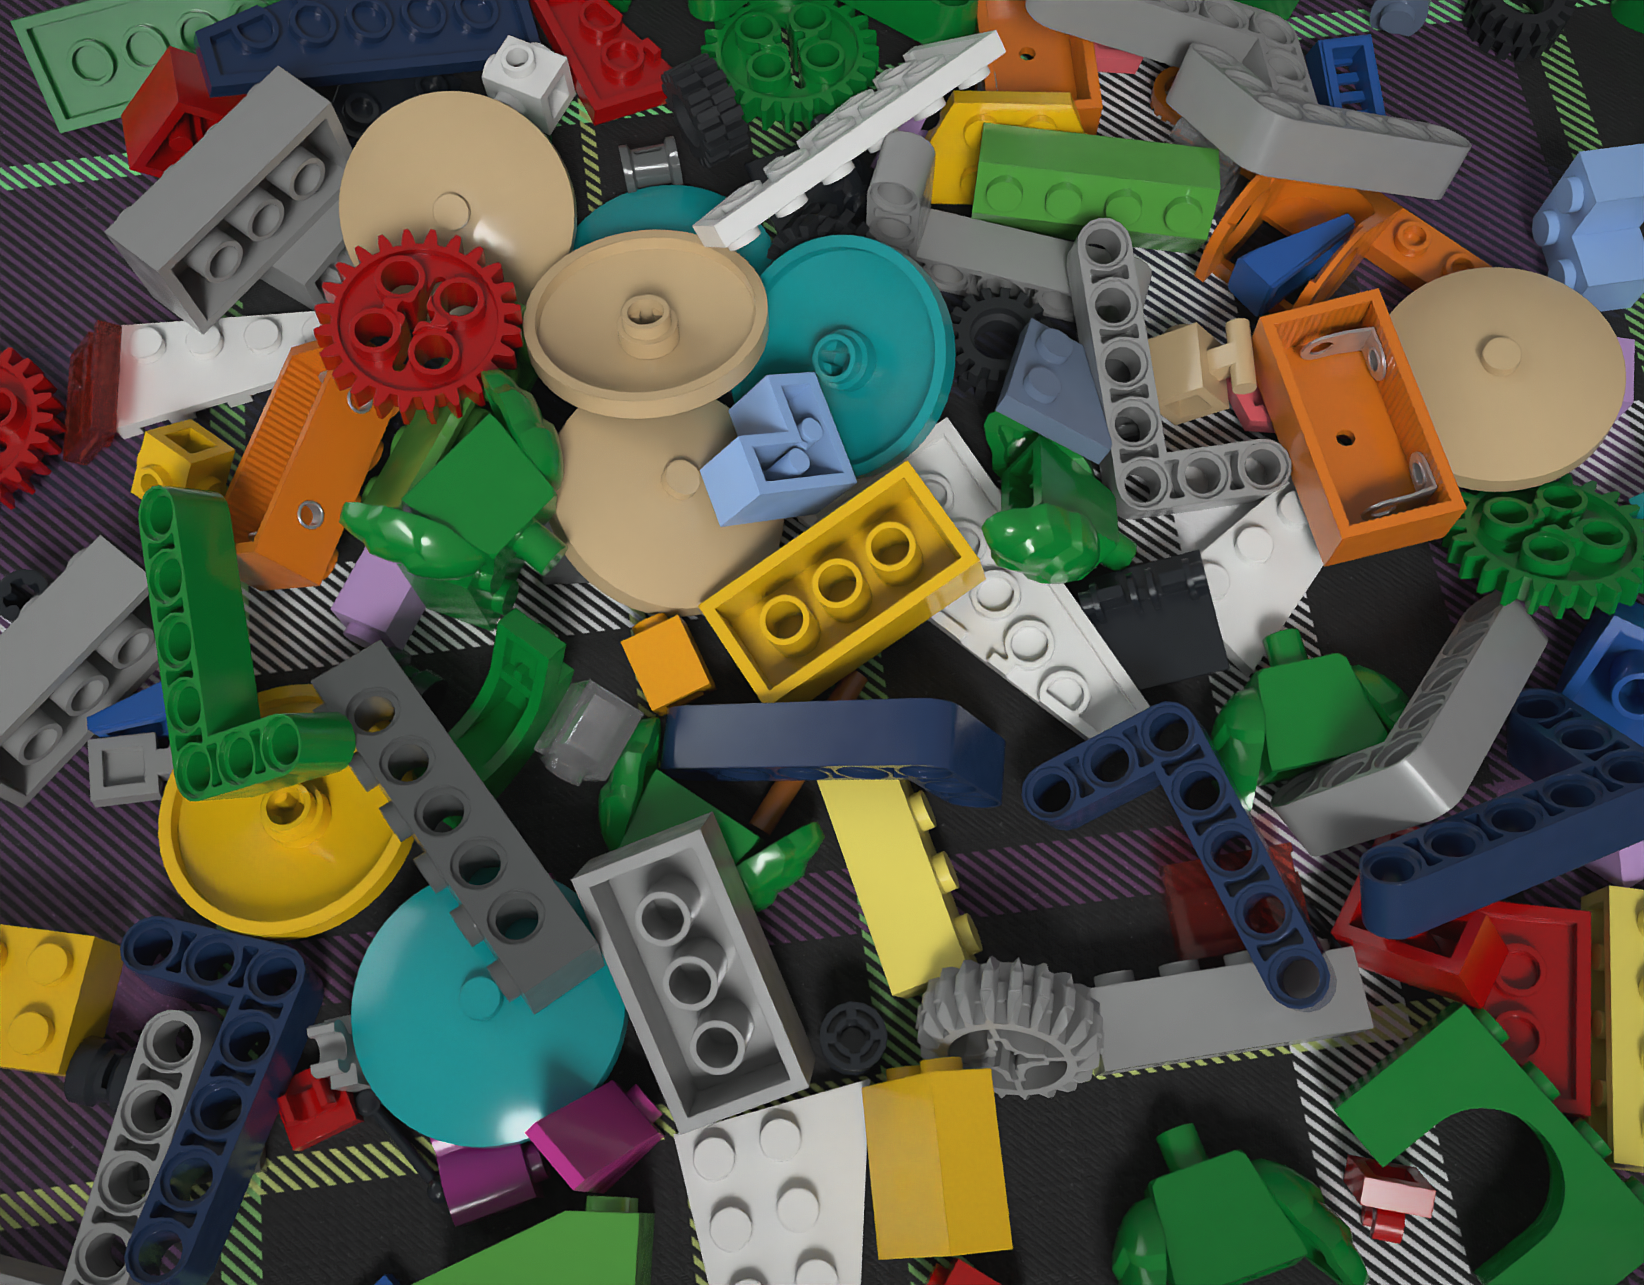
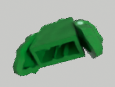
M499 369L481 372L485 393L494 416L489 413L401 498L403 511L384 505H370L360 502H345L342 505L339 523L355 538L363 542L370 554L392 563L401 564L413 576L440 581L470 577L479 569L488 574L495 575L516 554L544 576L565 555L568 546L545 527L547 522L556 513V491L561 487L564 474L563 452L558 433L552 423L543 419L541 410L533 395L520 388L510 376Z
M997 411L988 414L984 428L986 440L992 452V469L1001 479V511L986 519L981 529L991 550V557L997 566L1023 573L1027 579L1045 584H1063L1082 580L1099 563L1113 572L1125 569L1135 556L1137 544L1119 531L1116 498L1110 489L1096 479L1090 460Z
M1285 629L1270 634L1262 640L1270 667L1255 672L1244 686V690L1235 692L1225 702L1216 718L1210 739L1247 808L1251 812L1256 786L1259 787L1290 780L1307 770L1384 742L1409 703L1408 696L1398 685L1384 675L1360 665L1351 666L1348 659L1341 653L1309 659L1300 631L1298 629ZM1211 780V785L1215 789L1219 798V783L1215 780Z
M641 717L629 732L625 743L615 750L609 781L600 790L598 801L599 824L609 852L713 811L755 913L773 904L779 892L790 887L805 875L808 861L818 851L825 838L819 822L805 825L764 849L767 844L765 840L658 770L661 722L659 717Z
M1193 1123L1175 1127L1156 1137L1170 1174L1150 1181L1144 1192L1145 1199L1135 1202L1121 1222L1116 1234L1112 1254V1271L1118 1280V1285H1242L1294 1266L1304 1257L1338 1285L1368 1284L1370 1278L1362 1256L1353 1244L1351 1229L1333 1210L1325 1205L1321 1190L1305 1176L1275 1161L1265 1159L1250 1161L1241 1149L1208 1159Z

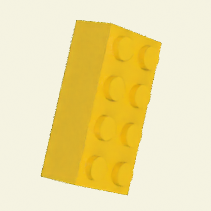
M907 460L699 604L698 607L762 703L807 702L986 580L978 556Z
M0 924V1068L65 1077L70 1060L83 1040L91 1035L104 1038L124 963L121 960L119 945L95 936Z

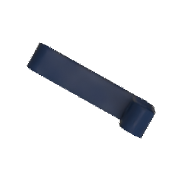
M1544 688L1522 690L1506 718V754L1510 764L1534 782L1372 847L1364 852L1359 859L1362 923L1368 931L1386 939L1413 937L1644 841V747L1561 693Z
M933 698L673 706L667 710L660 771L670 778L687 781L910 780L950 804L972 808H992L1002 805L1006 741L961 706L950 701Z
M1162 702L1153 705L1037 766L1027 775L1021 794L1026 809L1031 815L1055 829L1067 831L1078 828L1162 785L1269 993L1280 1004L1301 1012L1317 1011L1330 1003L1336 992L1337 985L1334 968L1206 729L1187 707L1177 702ZM1176 723L1188 725V739L1182 747L1171 752L1160 749L1159 740L1164 729ZM1118 753L1128 754L1129 768L1126 774L1117 781L1104 782L1102 769L1106 760ZM1204 780L1217 781L1220 787V794L1216 803L1205 810L1191 809L1189 793L1193 786ZM1069 783L1071 795L1067 805L1060 811L1049 812L1046 806V797L1050 789L1056 784ZM1235 838L1249 840L1252 846V857L1248 864L1240 870H1224L1219 860L1223 845ZM1267 898L1281 900L1285 908V920L1282 926L1272 933H1257L1251 922V912L1254 906L1259 901ZM1308 960L1312 961L1318 968L1320 975L1319 985L1316 991L1309 997L1302 999L1293 998L1285 990L1283 983L1284 973L1293 962Z
M151 916L131 926L122 939L120 954L121 960L126 967L152 990L162 995L228 1011L127 1243L124 1256L125 1266L131 1278L142 1285H206L215 1270L280 1109L277 1098L286 1094L308 1039L307 1028L314 1025L325 991L323 981L297 950L286 945L172 918ZM172 947L170 954L165 960L153 965L159 953L166 948ZM234 961L233 967L228 974L221 979L213 981L214 974L219 967L227 962ZM291 975H297L295 983L287 992L273 996L274 990L280 981ZM270 1038L269 1046L265 1053L258 1059L247 1062L248 1052L251 1047L259 1040ZM242 1103L241 1114L236 1122L228 1128L219 1130L220 1119L224 1112L232 1105ZM212 1171L213 1179L207 1192L199 1199L191 1201V1188L196 1179L202 1174ZM182 1241L183 1250L179 1262L171 1271L161 1275L160 1264L163 1255L172 1245Z

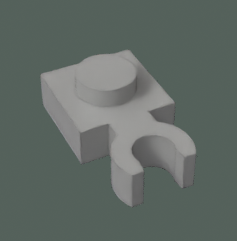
M155 732L88 740L90 800L95 808L162 799V782L168 781L173 770L170 746L160 749L159 738Z
M351 1015L324 1020V1023L311 1025L307 1028V1036L317 1041L320 1050V1062L310 1065L311 1074L316 1079L330 1076L331 1089L358 1093L365 1089H371L356 1056L352 1037Z

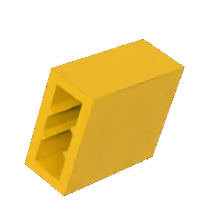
M962 1057L927 1059L920 1061V1065L886 1069V1082L862 1087L878 1260L945 1257L1013 1249L991 1068L963 1070Z

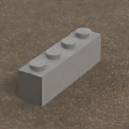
M1318 939L1334 968L1337 985L1336 992L1330 1003L1322 1009L1312 1012L1295 1011L1277 1002L1267 990L1248 951L1224 956L1225 967L1200 970L1198 960H1185L1159 966L1160 977L1135 981L1133 970L1110 972L1093 977L1095 987L1090 988L1091 998L1100 1002V1015L1103 1017L1104 1030L1103 1053L1099 1057V1067L1093 1069L1095 1077L1350 1036L1374 1028L1353 946L1330 950L1328 939ZM1308 960L1293 962L1284 973L1283 983L1285 990L1293 998L1302 999L1309 997L1316 991L1319 985L1320 975L1318 968L1312 961Z

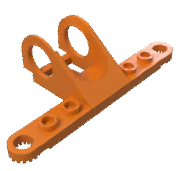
M1173 66L1163 70L1156 77L1151 93L1150 106L1152 109L1154 108V114L1162 116V121H1169L1172 125L1187 133V138L1198 146L1218 149L1167 104L1166 92L1172 86L1179 68ZM1219 149V160L1249 179L1250 182L1239 194L1214 230L1203 251L1194 276L1204 282L1213 273L1228 284L1235 266L1229 260L1263 221L1288 237L1347 213L1356 221L1354 224L1355 228L1349 239L1331 256L1318 275L1309 281L1294 305L1283 299L1268 311L1270 314L1327 301L1363 258H1366L1413 291L1451 273L1492 266L1381 192L1259 175L1239 166ZM1247 211V213L1245 214V216L1243 217V219L1241 220V222H1240V223L1238 224V226L1235 228V226L1237 225V223L1239 222V220L1242 218V216L1244 215V213Z

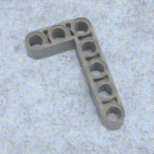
M1026 0L1025 2L1029 15L1042 26L1180 68L1191 43L1210 45L1234 57L1285 99L1318 104L1294 28L1283 18L1271 12L1233 0Z
M1202 43L1190 44L1166 97V102L1172 109L1233 162L1248 171L1273 178L1440 200L1472 147L1466 138L1439 125L1285 99L1234 57L1220 49Z
M897 131L885 137L867 191L866 224L870 230L866 233V238L876 237L877 241L896 248L912 258L932 278L940 291L965 297L972 294L975 299L979 300L981 289L990 288L992 298L999 297L1000 287L1011 288L1009 299L1016 301L1020 292H1023L1030 296L1028 309L1038 302L1044 309V316L1076 323L1067 272V255L1074 242L931 209L936 156L934 147L928 140L912 132ZM1088 245L1085 246L1088 256L1093 261L1099 264L1111 263V257L1107 250ZM1134 257L1142 307L1144 309L1152 270L1147 263ZM1107 301L1095 303L1097 314L1102 320L1106 322L1121 320L1119 310L1114 304Z
M1098 218L1090 221L1082 228L1067 255V272L1079 343L1084 346L1112 441L1111 450L1099 463L1102 484L1110 489L1116 498L1117 516L1123 519L1136 520L1252 503L1279 490L1289 479L1292 462L1285 448L1271 439H1255L1167 452L1132 241L1126 228L1111 218ZM1089 244L1103 246L1110 254L1111 263L1099 264L1093 261L1088 256L1085 246ZM1107 301L1114 304L1121 315V322L1108 323L1102 320L1097 314L1095 303ZM1118 359L1124 362L1130 371V381L1123 383L1113 380L1107 374L1105 360ZM1117 417L1130 418L1138 425L1140 430L1138 442L1125 441L1117 434L1115 429V419ZM1247 458H1253L1264 466L1266 471L1264 485L1252 482L1245 471V461ZM1187 466L1196 467L1206 475L1208 489L1205 494L1197 493L1187 485L1185 480ZM1128 475H1137L1148 484L1150 496L1147 502H1137L1127 494L1125 479Z
M1496 590L1484 596L1467 609L1384 742L1298 774L1277 790L1270 801L1271 807L1311 856L1325 855L1429 822L1451 810L1462 799L1548 642L1546 635L1533 618L1527 614L1526 609L1518 599L1511 604L1503 606L1500 604L1502 592Z
M166 1010L156 1014L147 1022L140 1035L66 1271L0 1254V1285H142L131 1278L125 1264L123 1268L116 1265L112 1259L111 1245L117 1235L121 1237L127 1247L145 1201L221 1028L222 1021L216 1015L208 1011ZM187 1024L192 1030L194 1040L190 1053L183 1059L178 1054L175 1044L178 1032ZM164 1093L171 1102L172 1112L167 1125L161 1129L156 1126L154 1110L159 1096ZM139 1164L146 1168L150 1178L149 1188L144 1197L140 1195L134 1196L130 1193L126 1183L131 1167H137Z

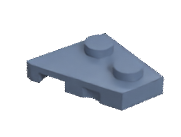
M1031 318L1020 333L995 411L1099 465L1111 450L1112 441L1084 346L1070 339L1063 332L1050 328Z

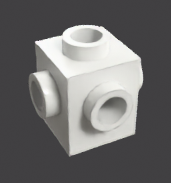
M510 35L507 36L498 52L487 59L481 76L489 98L512 107L548 135H551L576 95L567 57L552 52L540 43H528Z

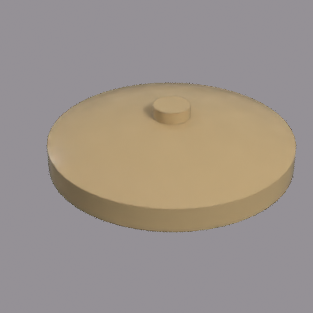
M440 91L422 94L392 107L375 120L360 137L350 154L341 180L339 194L340 226L344 244L355 267L359 265L355 247L360 246L374 255L380 252L378 246L379 235L383 234L392 246L395 247L401 245L404 229L410 230L415 244L424 243L430 229L436 230L439 246L446 247L455 235H459L462 239L464 255L478 246L484 248L486 266L499 262L503 269V282H513L516 291V302L526 306L531 291L540 278L555 263L573 251L577 231L576 198L568 170L560 154L547 136L528 118L512 107L484 95L462 91ZM442 282L436 283L431 292L432 296ZM399 286L396 289H394L392 293H408L411 290H413L415 286ZM460 306L451 310L449 314L456 316L467 315L474 308ZM427 314L426 322L430 323L429 315Z
M638 230L593 241L569 253L555 263L540 278L531 291L523 315V331L531 364L536 374L553 393L564 401L586 411L609 417L628 419L658 418L687 412L712 402L733 389L752 371L764 352L768 340V301L761 278L749 262L736 251H729L728 247H704L698 235L675 230Z
M1484 267L1468 269L1442 276L1421 286L1402 300L1389 314L1458 487L1487 492H1507L1528 489L1554 481L1568 474L1587 460L1602 444L1617 418L1626 387V367L1620 343L1612 327L1601 312L1577 291L1559 281L1531 271L1515 268Z
M714 400L687 412L646 419L609 417L577 408L559 432L558 437L564 460V474L561 487L556 491V513L549 520L554 535L568 546L565 555L577 571L594 587L615 601L630 608L655 615L665 613L667 616L674 617L679 615L684 617L703 614L698 607L699 604L778 550L784 519L720 527L699 470L738 437L728 411L730 408L723 403Z

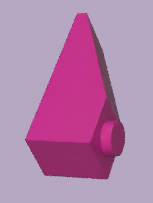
M613 1080L536 1121L524 1132L573 1191L602 1194L612 1187L665 1136L654 1124L663 1113L637 1084L626 1091Z

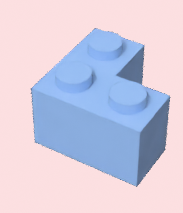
M1644 143L1580 151L1533 218V238L1536 244L1542 247L1549 269L1548 277L1577 291L1600 312L1631 308L1644 293V239L1640 230V226L1644 222Z
M815 372L766 375L728 410L738 437L699 470L720 527L817 514L857 483Z

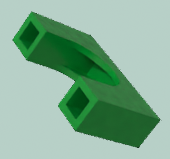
M1453 1001L1328 1103L1382 1168L1443 1119L1464 1110L1478 1108L1501 1110L1517 1116L1533 1131L1544 1149L1549 1165L1550 1186L1548 1197L1537 1219L1525 1231L1472 1272L1482 1285H1616L1644 1263V1185L1634 1176H1630L1624 1182L1604 1161L1612 1153L1610 1147L1582 1118L1577 1119L1572 1124L1552 1103L1554 1099L1561 1095L1560 1092L1531 1061H1528L1522 1067L1516 1063L1501 1046L1510 1037L1483 1007L1482 1009L1475 1008L1470 1011L1464 1004Z

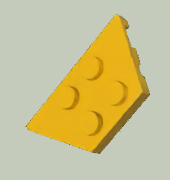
M954 90L940 112L939 123L936 127L929 130L924 137L934 147L936 154L931 204L973 205L984 123L1087 134L1081 125L1080 115L1071 93Z

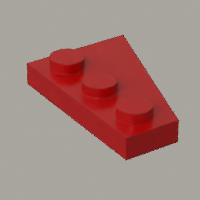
M529 0V5L554 52L567 57L575 91L594 126L667 104L665 99L668 97L662 90V84L664 83L661 80V75L672 67L661 58V49L648 37L641 40L623 24V15L607 0Z
M1501 901L1476 910L1488 915L1509 949L1483 1007L1510 1037L1501 1046L1520 1067L1531 1061L1553 1083L1561 1095L1554 1099L1552 1103L1564 1116L1579 1118L1591 1116V911Z

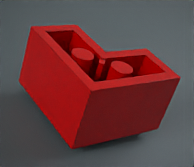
M169 46L121 114L129 170L161 178L168 167L177 163L204 137L211 126L223 119L247 94L210 98L197 54Z
M1413 826L1378 837L1372 847L1417 830L1419 827ZM1358 875L1331 930V934L1342 948L1353 946L1358 967L1477 1009L1484 1007L1509 952L1508 947L1488 915L1479 911H1473L1405 939H1386L1376 936L1368 931L1362 923L1360 875Z

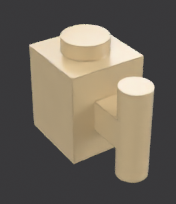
M1236 318L1228 321L1225 324L1227 344L1224 345L1218 342L1197 322L1172 326L1164 334L1148 339L1160 414L1172 424L1179 425L1229 409L1226 378L1231 377L1232 391L1235 394H1249L1257 389L1249 320Z

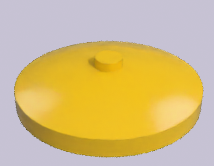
M312 684L288 685L257 693L261 718L283 713H313L312 710L323 704ZM389 720L380 721L373 725L369 732L381 731L391 722ZM349 765L340 772L255 797L209 801H189L184 798L178 790L173 769L165 786L158 818V838L163 864L170 881L186 903L200 915L228 931L268 941L294 940L313 936L339 926L368 907L392 882L407 858L414 838L410 836L402 842L399 841L379 810L381 806L389 801L379 786L366 792ZM414 769L408 771L401 781L416 780L417 777Z

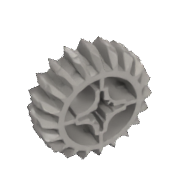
M990 956L987 963L983 964L972 960H963L960 969L955 967L942 968L940 977L928 981L927 990L922 996V1004L918 1006L916 1029H918L917 1042L921 1045V1057L925 1060L943 1057H962L963 1070L991 1068L994 1093H998L1001 1099L1005 1095H1019L1024 1100H1028L1030 1095L1034 1094L1051 1098L1055 1096L1056 1090L1071 1092L1076 1090L1078 1083L1091 1080L1093 1069L1099 1067V1057L1103 1053L1104 1047L1103 1017L1100 1015V1002L1091 998L1090 987L1083 984H1073L1072 974L1061 972L1054 974L1049 972L1046 963L1030 966L1022 964L1019 957L1011 963L1000 962L993 956Z

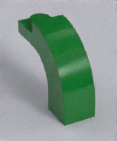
M514 608L498 621L492 662L486 681L468 711L448 732L451 739L495 800L520 772L547 733L565 699L574 673V669L563 662L566 644L558 639L555 633L546 625L536 623L517 608ZM426 767L414 768L417 779L425 773ZM450 816L442 821L455 829L461 823L463 817Z

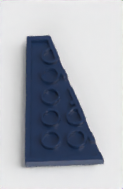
M280 0L264 8L256 5L195 31L194 36L195 50L210 98L247 94L254 85L260 83L277 66H280L312 88L482 71L487 59L498 52L508 35L528 43L536 42L541 44L528 0Z

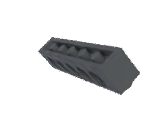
M381 639L311 680L314 689L323 703L312 710L313 713L340 712L351 722L356 744L353 759L349 763L351 770L366 792L379 786L389 801L381 806L379 810L399 841L402 842L413 836L424 853L413 860L435 894L446 887L450 890L459 906L449 913L471 947L484 940L497 960L486 968L509 1003L521 995L535 1015L605 966L597 941ZM383 720H392L385 729L369 732L376 723ZM417 767L427 768L425 773L418 779L408 782L401 781L408 771ZM450 816L463 817L461 823L455 829L443 833L435 832L436 826L443 819ZM487 866L500 868L498 875L489 883L483 885L469 884L472 875L479 869ZM532 918L538 921L535 930L525 938L513 940L505 937L510 925L519 919Z

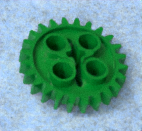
M750 0L745 8L742 6L728 18L715 21V29L705 30L706 45L701 46V54L707 53L709 58H713L717 62L718 70L722 69L725 73L726 83L728 87L732 86L736 94L734 99L737 104L741 105L744 115L741 116L742 119L749 123L756 117L762 118V130L767 131L775 121L782 122L785 133H790L794 122L802 121L807 130L810 131V123L815 117L821 114L830 115L851 97L868 90L870 86H875L873 79L876 78V70H879V46H876V30L868 29L869 18L867 15L855 17V9L847 4L838 8V0ZM781 28L786 30L789 38L790 56L793 68L799 75L800 89L795 87L791 76L789 52L787 46L782 43Z
M1568 473L1562 476L1559 481L1554 480L1523 490L1487 492L1468 489L1467 493L1461 492L1467 509L1445 537L1442 538L1441 545L1449 548L1446 558L1448 563L1461 564L1458 574L1460 579L1480 578L1476 591L1480 594L1495 589L1502 592L1500 604L1503 606L1511 604L1518 599L1525 601L1527 614L1533 615L1541 605L1549 607L1556 619H1562L1566 608H1573L1583 619H1590L1594 606L1612 615L1616 611L1618 602L1633 606L1638 593L1644 594V519H1636L1640 509L1637 504L1622 506L1617 504L1620 496L1618 491L1601 495L1595 492L1597 487L1596 481L1591 480L1582 486L1574 485L1573 478Z

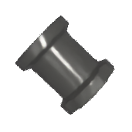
M674 136L665 137L662 144L630 149L627 144L618 146L628 193L636 192L637 189L668 183L683 185Z

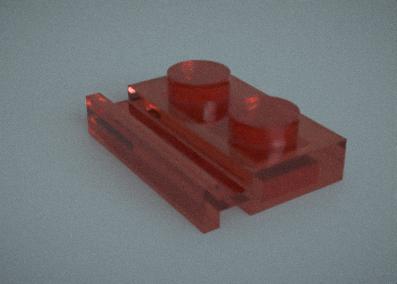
M97 320L94 324V333L88 332L70 356L63 461L87 466L103 447L109 448L113 442L117 424L122 326Z
M1291 842L1268 846L1310 923L1298 871L1295 872L1291 852H1293ZM1252 849L1220 855L1221 867L1226 871L1242 869L1250 861ZM1200 859L1158 867L1159 875L1163 879L1166 893L1164 897L1179 961L1247 950ZM1275 898L1259 901L1251 912L1252 926L1257 933L1268 934L1275 932L1282 926L1285 920L1284 905L1281 900Z

